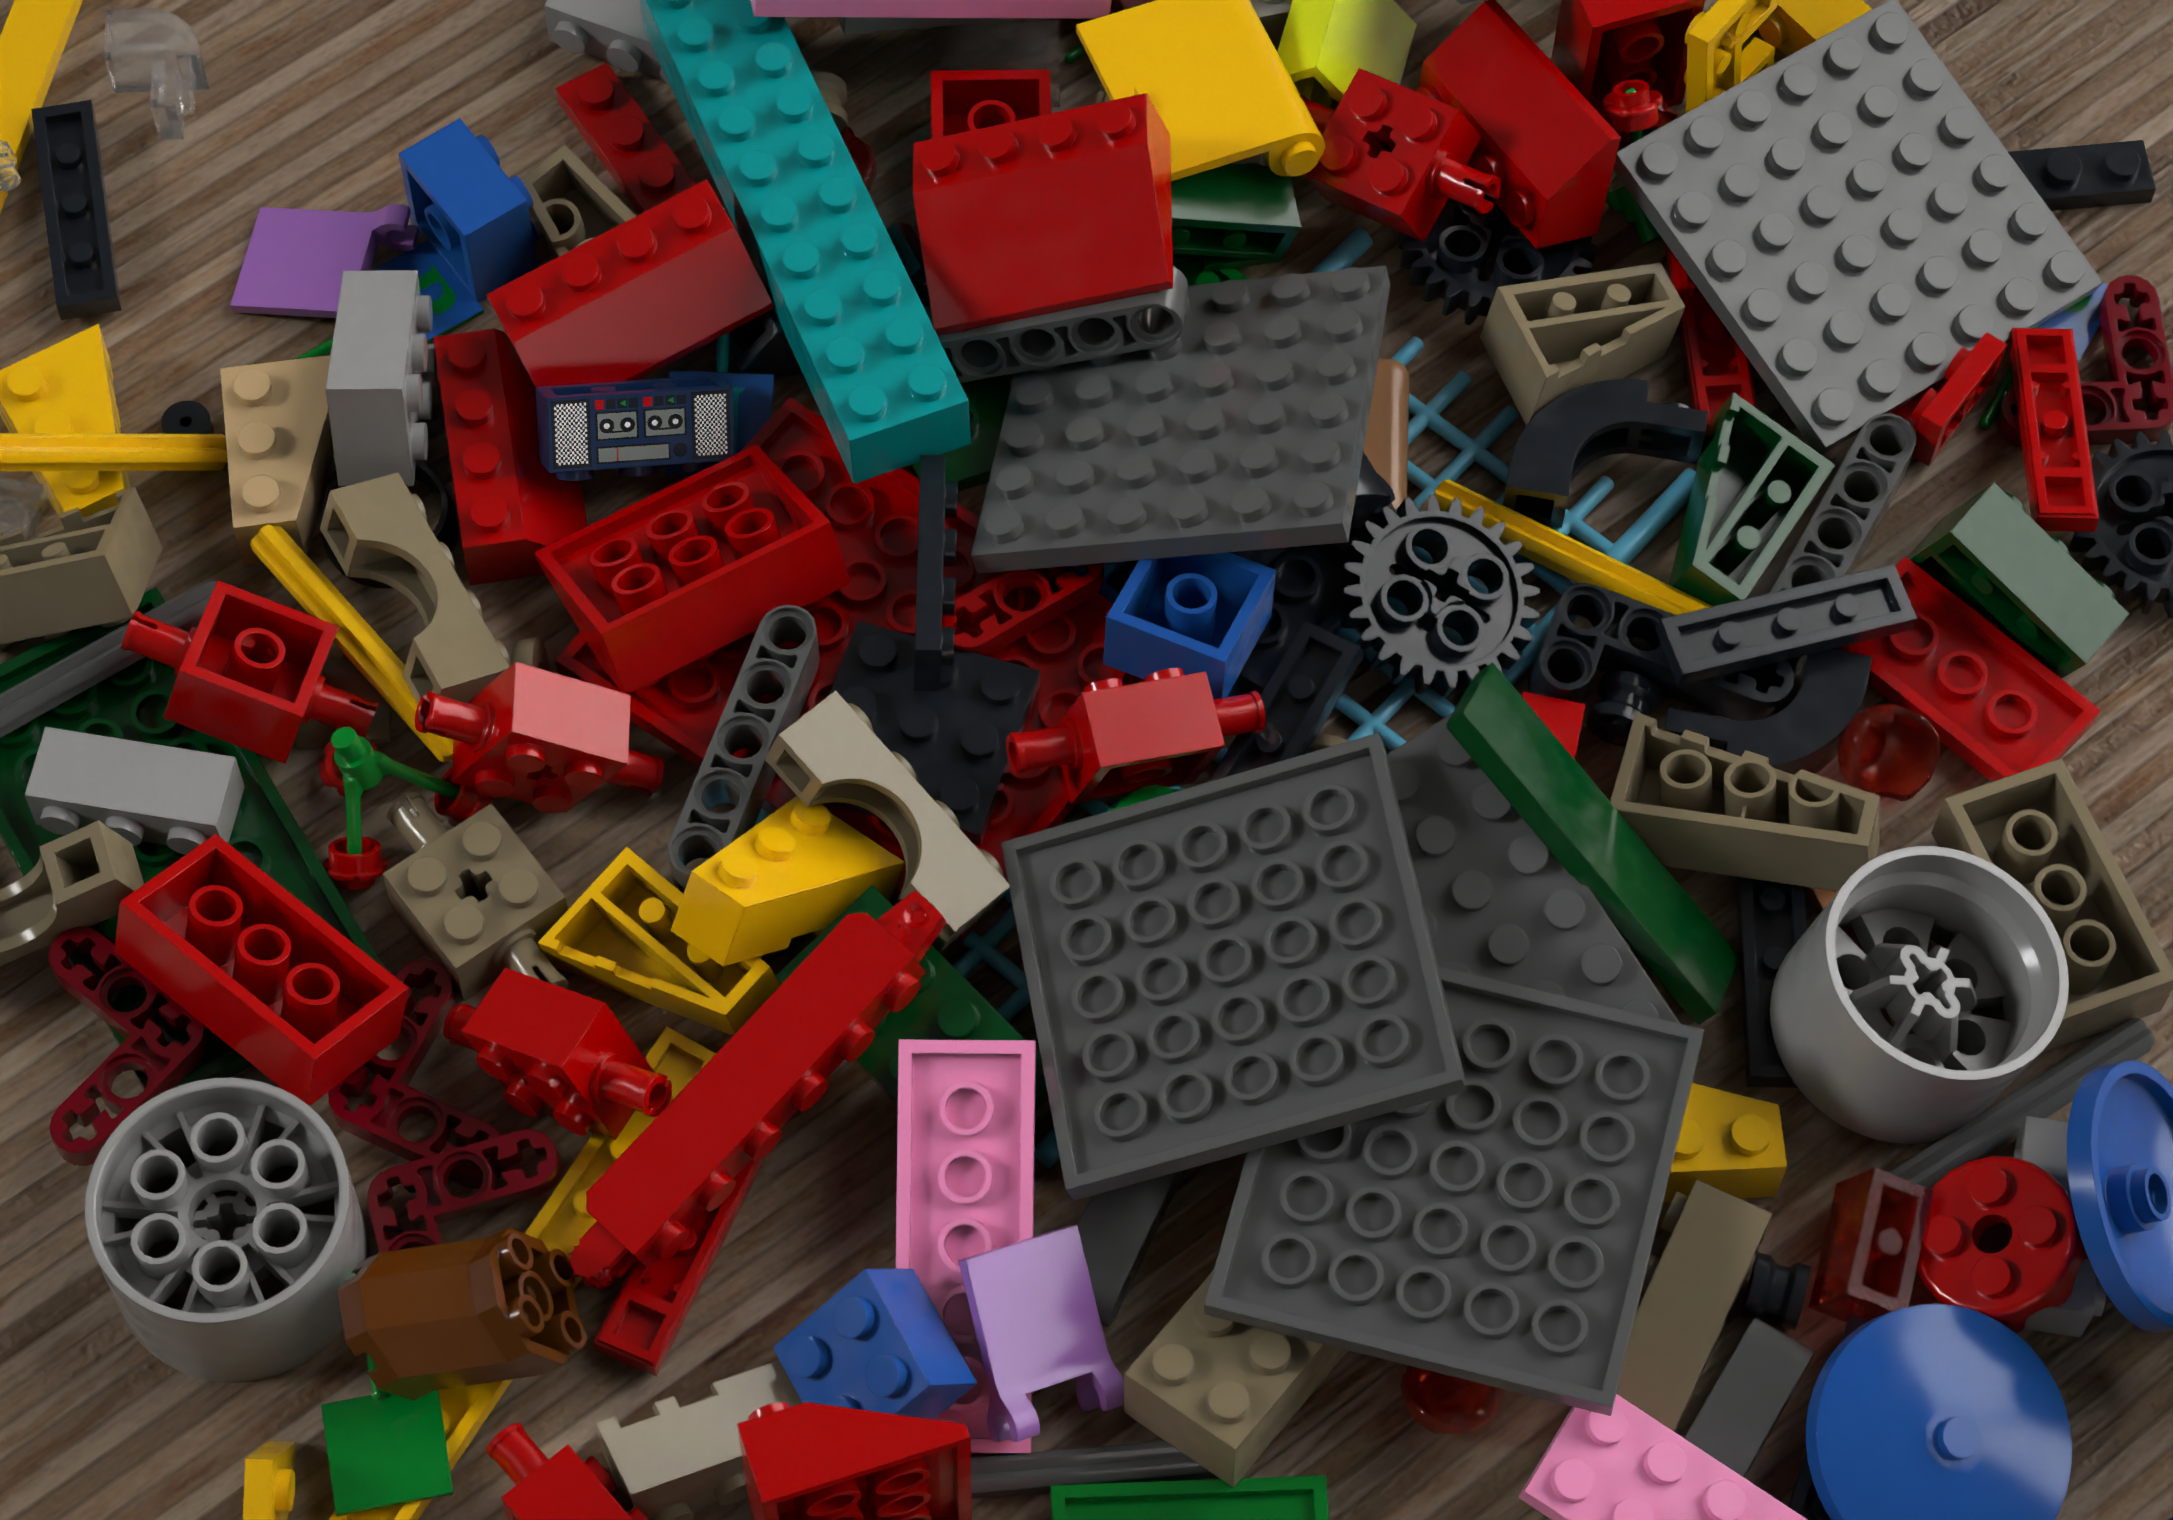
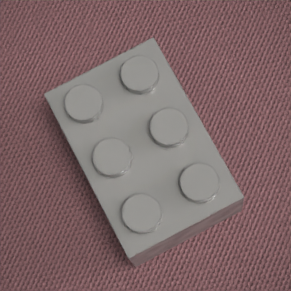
M418 270L343 271L326 383V397L338 486H349L399 472L406 486H414L417 460H427L428 430L427 424L422 423V420H432L433 391L432 384L427 383V381L437 380L438 369L434 344H427L425 333H431L432 299L430 295H420Z

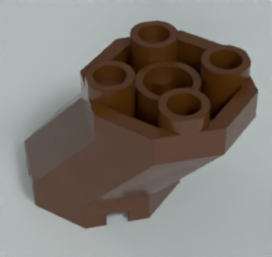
M510 1227L488 1238L380 1252L358 1263L352 1271L356 1276L344 1281L338 1289L345 1342L356 1357L367 1352L378 1368L367 1374L378 1389L412 1401L435 1390L543 1375L564 1365L571 1353L582 1349L586 1343V1333L578 1316L575 1293L572 1286L575 1282L574 1270L567 1261L569 1259L566 1254L560 1249L549 1251L542 1240Z

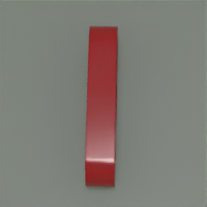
M1104 563L1086 564V575L1081 577L1074 571L1065 573L1064 566L1005 571L956 599L954 616H942V627H955L954 648L990 656L1098 593L1104 581ZM1056 582V593L1052 594L1050 585ZM1017 588H1029L1040 597L1039 603L1028 611L1013 610L1006 605L1004 599L1010 591ZM992 605L995 614L989 617L988 606ZM966 622L971 628L979 626L980 635L972 638L967 632L958 634V624Z

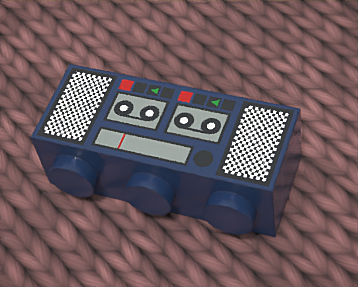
M720 375L535 387L538 460L549 473H556L557 478L560 480H587L594 477V470L618 468V474L623 476H647L656 472L655 466L679 464V469L682 471L700 472L715 465L716 461H723L734 455L733 387Z

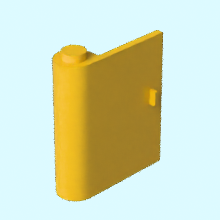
M1155 0L1076 24V33L1110 101L1144 93L1148 94L1170 134L1171 182L1259 154H1263L1270 170L1276 175L1301 176L1310 172L1322 157L1325 150L1324 139L1250 0Z

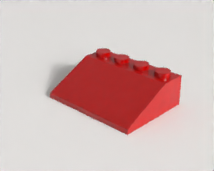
M1147 93L913 143V198L933 327L938 336L1173 289L1170 134Z
M757 444L534 552L539 565L600 665L618 688L626 694L637 689L653 686L663 676L693 661L707 659L713 656L719 648L750 633H756L763 617L775 607L795 605L802 608L806 605L817 604L827 599L832 592L851 583L831 522Z
M786 1402L768 1404L753 1411L748 1417L749 1420L737 1424L752 1520H972L971 1437L966 1424L810 1402L792 1407Z

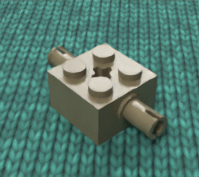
M412 792L405 795L406 800L411 805L409 811L400 799L397 800L390 807L387 819L392 825L397 827L415 853L383 873L391 908L429 957L446 968L452 977L454 989L462 1000L466 1001L496 981L504 968L567 989L569 982L563 975H560L538 944L539 940L568 910L566 898L492 803L451 830H447L426 804L425 798L420 792Z

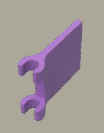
M391 204L374 212L260 207L230 304L233 312L336 318L343 271H371L378 243L399 251L415 249L420 229L417 225H408L411 215L410 207Z
M1069 1225L958 1260L989 1386L987 1424L994 1442L1011 1437L1013 1442H1018L1039 1435L1040 1424L1037 1413L1025 1394L1077 1377V1399L1082 1411H1089L1101 1407L1102 1411H1108L1124 1405V1379L1115 1367L1107 1350L1077 1225Z

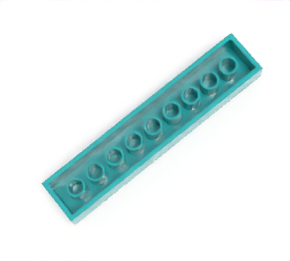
M640 0L644 30L743 245L774 305L775 314L853 484L920 462L921 455H940L971 444L969 400L785 18L754 17L750 0Z

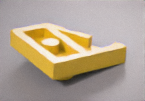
M267 1441L245 1458L243 1520H288V1513L292 1511L295 1498L294 1460L296 1442Z

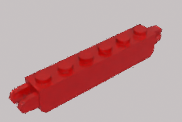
M914 890L877 920H874L868 913L847 914L586 1192V1211L597 1221L579 1239V1245L573 1246L574 1250L569 1252L571 1257L567 1261L574 1270V1276L577 1278L582 1277L584 1279L583 1283L586 1286L591 1285L602 1291V1288L606 1287L609 1289V1285L615 1284V1279L621 1278L637 1260L641 1261L649 1269L658 1259L661 1262L666 1261L678 1252L689 1236L687 1228L705 1209L708 1212L713 1211L729 1197L736 1185L734 1177L751 1159L757 1162L766 1157L782 1137L780 1128L798 1109L804 1112L814 1106L826 1092L829 1085L826 1079L844 1060L852 1062L857 1059L873 1041L875 1036L873 1029L890 1011L897 1013L904 1009L917 995L921 987L919 980L926 973L919 962L947 923L935 906Z

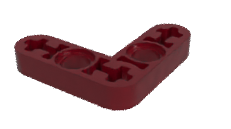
M2120 276L2109 283L2099 305V320L2110 382L2081 383L2083 403L2095 406L2103 417V421L2099 424L2086 425L2089 445H2109L2117 438L2125 444H2132L2136 433L2141 431L2149 442L2158 441L2162 430L2168 431L2173 422V374L2159 296L2149 281L2139 276ZM2121 298L2129 299L2131 307L2139 308L2134 318V328L2127 329L2130 322L2129 313L2126 305L2118 304ZM2132 347L2141 348L2150 354L2154 365L2144 370L2135 369L2124 361L2122 351ZM2013 388L2002 401L1996 418V426L1999 434L2008 443L2016 447H2022L2018 415H2016L2015 389ZM2149 388L2146 394L2149 411L2158 413L2155 420L2147 419L2144 411L2136 410L2142 398V389Z
M75 927L59 934L50 946L48 955L50 965L56 980L67 992L115 1029L126 1040L57 1108L51 1117L49 1129L58 1153L65 1161L79 1166L94 1164L110 1135L133 1111L157 1095L175 1088L202 1060L209 1044L205 1025L114 952L115 945L89 927ZM75 952L81 956L91 953L95 966L104 974L100 982L97 983L95 975L83 965L77 964L72 968L68 959L69 956ZM138 985L147 991L146 1000L141 1007L134 1011L119 1012L110 1005L114 993L123 986ZM160 1013L163 1023L173 1031L180 1033L186 1029L190 1039L189 1042L181 1045L179 1042L173 1041L167 1046L161 1028L154 1023L158 1014ZM139 1070L148 1076L146 1088L136 1097L129 1099L120 1098L111 1091L116 1077L125 1071ZM101 1097L109 1110L117 1115L114 1119L109 1116L106 1109L100 1113L95 1101L97 1098ZM75 1123L83 1127H87L92 1123L96 1135L89 1141L81 1136L73 1140L69 1129Z
M420 959L404 965L395 977L409 987L400 1033L410 1039V1048L404 1056L396 1060H385L375 1055L328 1092V1098L335 1121L346 1132L409 1161L439 1154L443 1149L446 1152L458 1148L447 1143L452 1127L455 1128L453 1130L455 1142L462 1147L501 1136L499 1130L490 1123L408 1086L442 1029L445 1018L454 1007L456 999L452 977L439 962L430 959ZM429 982H434L437 997L425 996L415 1010L417 1025L408 1018L415 1006L412 988L414 986L418 989H424ZM367 1066L377 1075L369 1090L373 1106L360 1105L355 1112H350L346 1097L348 1095L360 1097L370 1082L367 1069L363 1067ZM423 1113L435 1119L437 1122L435 1131L424 1141H408L399 1133L402 1122L413 1114ZM497 1155L490 1156L488 1161L492 1165L498 1181L502 1176L501 1173L505 1172L506 1167H502L498 1162ZM461 1164L449 1173L448 1179L466 1187L481 1188L483 1173L476 1165L468 1166L467 1164Z
M533 1129L518 1130L390 1167L380 1172L372 1180L367 1192V1205L379 1253L408 1249L412 1246L444 1244L439 1223L535 1196L549 1190L557 1182L562 1170L561 1155L557 1147L543 1132ZM532 1146L539 1156L547 1155V1160L537 1164L538 1175L527 1178L522 1169L502 1172L501 1174L507 1182V1186L497 1189V1175L487 1160L488 1157L497 1155L498 1162L502 1167H506L522 1161L523 1155L521 1150L526 1147ZM470 1163L478 1166L483 1173V1182L478 1192L469 1198L460 1199L452 1196L447 1190L449 1173L461 1164ZM402 1184L409 1193L417 1192L416 1198L407 1201V1211L410 1222L415 1228L420 1227L426 1222L427 1229L425 1231L403 1232L397 1213L392 1207H383V1202L393 1198L392 1187ZM390 1232H403L393 1239H389Z

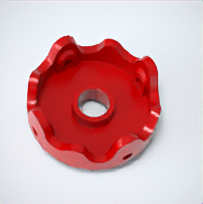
M1985 1157L1969 1161L1949 1171L1933 1185L1923 1199L1913 1223L1911 1245L1915 1267L1924 1285L1939 1303L1969 1308L2001 1322L2015 1333L2025 1329L2026 1320L2034 1313L2051 1306H2060L2068 1300L2072 1293L2078 1270L2082 1262L2088 1259L2069 1193L2051 1173L2032 1162L2014 1157ZM1996 1223H2004L2011 1226L2012 1237L2009 1244L2003 1250L1996 1253H1985L1980 1250L1979 1240L1987 1227Z

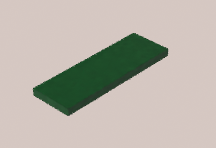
M1492 662L1474 676L1449 718L1446 728L1567 872L1574 876L1580 884L1590 888L1620 935L1690 1018L1700 1025L1717 1013L1740 956Z

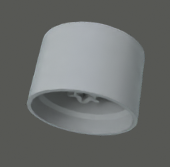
M1937 846L1901 848L1870 860L1853 873L1786 955L1779 967L1771 992L1770 1021L1773 1039L1782 1063L1796 1086L1815 1107L1838 1124L1858 1134L1885 1142L1914 1144L1935 1141L1944 1138L1983 1113L2050 1043L2061 1025L2066 1010L2069 991L2068 966L2063 946L2052 921L2033 895L2008 873L1980 857L1951 848ZM1852 926L1863 950L1841 929L1842 927ZM1929 939L1940 945L1934 946L1927 952ZM1842 979L1848 984L1850 989L1844 987ZM1990 1007L1994 1019L1973 1015L1971 1011L1973 1009ZM1880 1008L1886 1009L1888 1015L1895 1022L1894 1027L1884 1019ZM1912 1029L1916 1035L1908 1034V1032ZM1957 1044L1963 1049L1965 1054L1957 1051Z
M242 1078L198 1080L167 1090L138 1107L121 1122L102 1147L94 1162L88 1180L85 1196V1223L95 1258L130 1330L152 1355L166 1365L190 1376L210 1381L247 1382L279 1375L308 1361L322 1351L342 1331L343 1324L338 1289L344 1281L356 1276L352 1271L358 1263L370 1258L369 1235L344 1155L336 1137L321 1116L295 1095L264 1082ZM282 1166L297 1168L295 1174L287 1181L282 1183L266 1181L268 1175L274 1169ZM174 1177L177 1178L176 1183L169 1190L157 1193ZM224 1190L238 1191L235 1197L224 1196L216 1198L214 1193ZM334 1199L335 1216L303 1214L298 1207ZM202 1202L205 1208L203 1210L195 1211ZM137 1219H142L140 1222L136 1224L134 1230H132ZM240 1225L234 1231V1239L228 1241L221 1239L227 1236L228 1226ZM293 1230L299 1232L297 1238L285 1247L277 1248L278 1244ZM166 1240L177 1245L175 1250L162 1258L147 1256L150 1248L160 1241ZM226 1268L239 1269L236 1277L229 1283L212 1285L219 1282ZM269 1269L286 1289L265 1301L257 1282H261L268 1277L266 1270ZM188 1276L192 1284L182 1311L164 1306L163 1304L184 1278Z

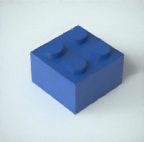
M459 118L398 153L408 206L411 209L412 223L419 227V232L432 244L478 303L487 298L486 294L538 268L534 243L539 240V237L529 216V209L533 207L532 197L518 176L513 175L508 178L499 167L498 155L490 141L483 134L475 137Z
M1230 552L1139 560L1106 616L1103 664L1144 680L1148 675L1168 668H1182L1184 675L1206 671L1213 700L1226 698L1271 618L1276 570Z
M864 1269L773 1347L802 1403L810 1402L934 1420L977 1384L914 1269Z

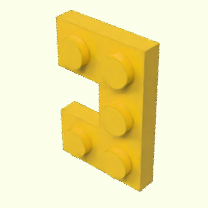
M1718 0L1706 13L1700 12L1693 18L1687 28L1684 39L1685 44H1687V68L1684 73L1686 107L1683 115L1774 64V46L1757 37L1743 50L1742 44L1777 8V0Z

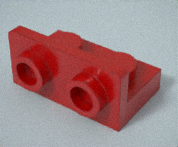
M1986 332L1972 351L1965 347L1958 351L1945 372L1944 378L1946 381L1934 388H1930L1923 395L1891 413L1901 416L1914 428L1917 439L1912 454L1914 458L1927 466L1931 465L1993 385L2007 347L2006 343Z

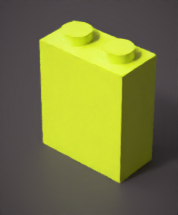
M1292 0L1277 53L1299 94L1309 100L1336 110L1358 68L1400 85L1417 24L1394 0Z

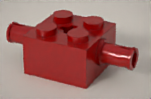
M1358 68L1336 110L1309 100L1300 94L1325 142L1324 153L1317 165L1303 176L1325 200L1422 242H1425L1448 198L1475 208L1476 211L1482 214L1488 213L1494 207L1493 202L1484 199L1485 194L1498 200L1501 191L1500 178L1467 166L1481 139V135L1459 109Z
M217 580L197 628L192 626L190 632L143 615L142 612L135 610L120 647L122 650L132 651L175 668L174 675H177L163 718L285 764L302 723L308 725L310 719L335 729L351 727L358 736L365 738L379 703L324 683L326 677L322 676L321 673L339 626Z
M514 662L467 703L427 691V695L424 694L421 697L416 709L415 728L417 731L422 733L428 732L454 740L451 782L473 787L483 796L493 798L509 797L531 803L535 809L545 813L568 812L605 782L651 796L652 792L655 793L658 790L664 774V761L662 757L629 749L631 695L523 663Z
M1168 668L1148 675L1145 678L1146 682L1123 685L1122 680L1119 678L1104 679L1084 687V692L1081 693L1075 703L1069 708V711L1057 727L1022 733H1009L1006 739L1008 761L1015 775L1022 774L1025 771L1061 765L1071 805L1124 796L1141 786L1159 784L1169 788L1192 784L1225 746L1223 737L1249 732L1258 733L1265 729L1266 716L1264 704L1257 691L1213 700L1206 671L1184 675L1182 668Z
M504 968L476 1009L472 1008L469 1004L459 1003L448 1012L443 1026L444 1037L449 1039L448 1042L450 1044L463 1046L478 1053L475 1058L477 1064L488 1074L498 1079L506 1090L503 1098L510 1106L529 1117H536L539 1112L551 1116L563 1127L577 1135L586 1136L591 1131L616 1140L635 1110L641 1111L647 1116L656 1117L668 1106L671 1100V1081L667 1080L668 1077L666 1075L654 1072L608 1005L597 999Z
M519 1422L513 1423L500 1431L486 1448L488 1456L498 1463L516 1485L501 1497L508 1520H648L637 1507H633L628 1512L621 1507L612 1494L617 1489L616 1484L596 1458L589 1456L586 1460L582 1461L567 1444L548 1459L524 1430L525 1428Z

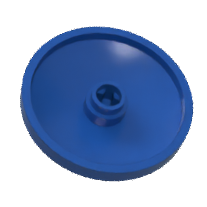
M2129 1060L2100 1066L2088 1073L2080 1083L2072 1102L2068 1121V1180L2079 1233L2100 1284L2125 1318L2140 1329L2151 1333L2173 1331V1086L2156 1069L2141 1061Z
M1922 1304L1889 1312L1863 1324L1847 1336L1828 1358L1817 1378L1808 1406L1806 1420L1808 1465L1818 1497L1831 1520H2055L2066 1496L2072 1464V1439L2066 1408L2054 1379L2040 1357L2015 1332L2001 1322L1972 1309L1947 1304Z

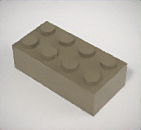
M2062 758L1944 799L1931 832L1938 847L1951 848L1975 855L2008 873L2021 883L2038 901L2059 935L2068 966V1000L2061 1025L2043 1052L2112 1029L2130 1018H2143L2162 1010L2173 989V968Z
M1212 1271L1124 1373V1413L1234 1488L1348 1350L1206 1315L1204 1313V1303L1213 1275Z

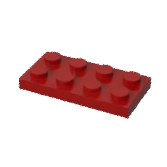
M1906 556L1895 567L1917 616L1912 629L1834 648L1836 650L1872 656L1868 684L1991 782L2060 759L2096 723L2101 712L2097 706Z

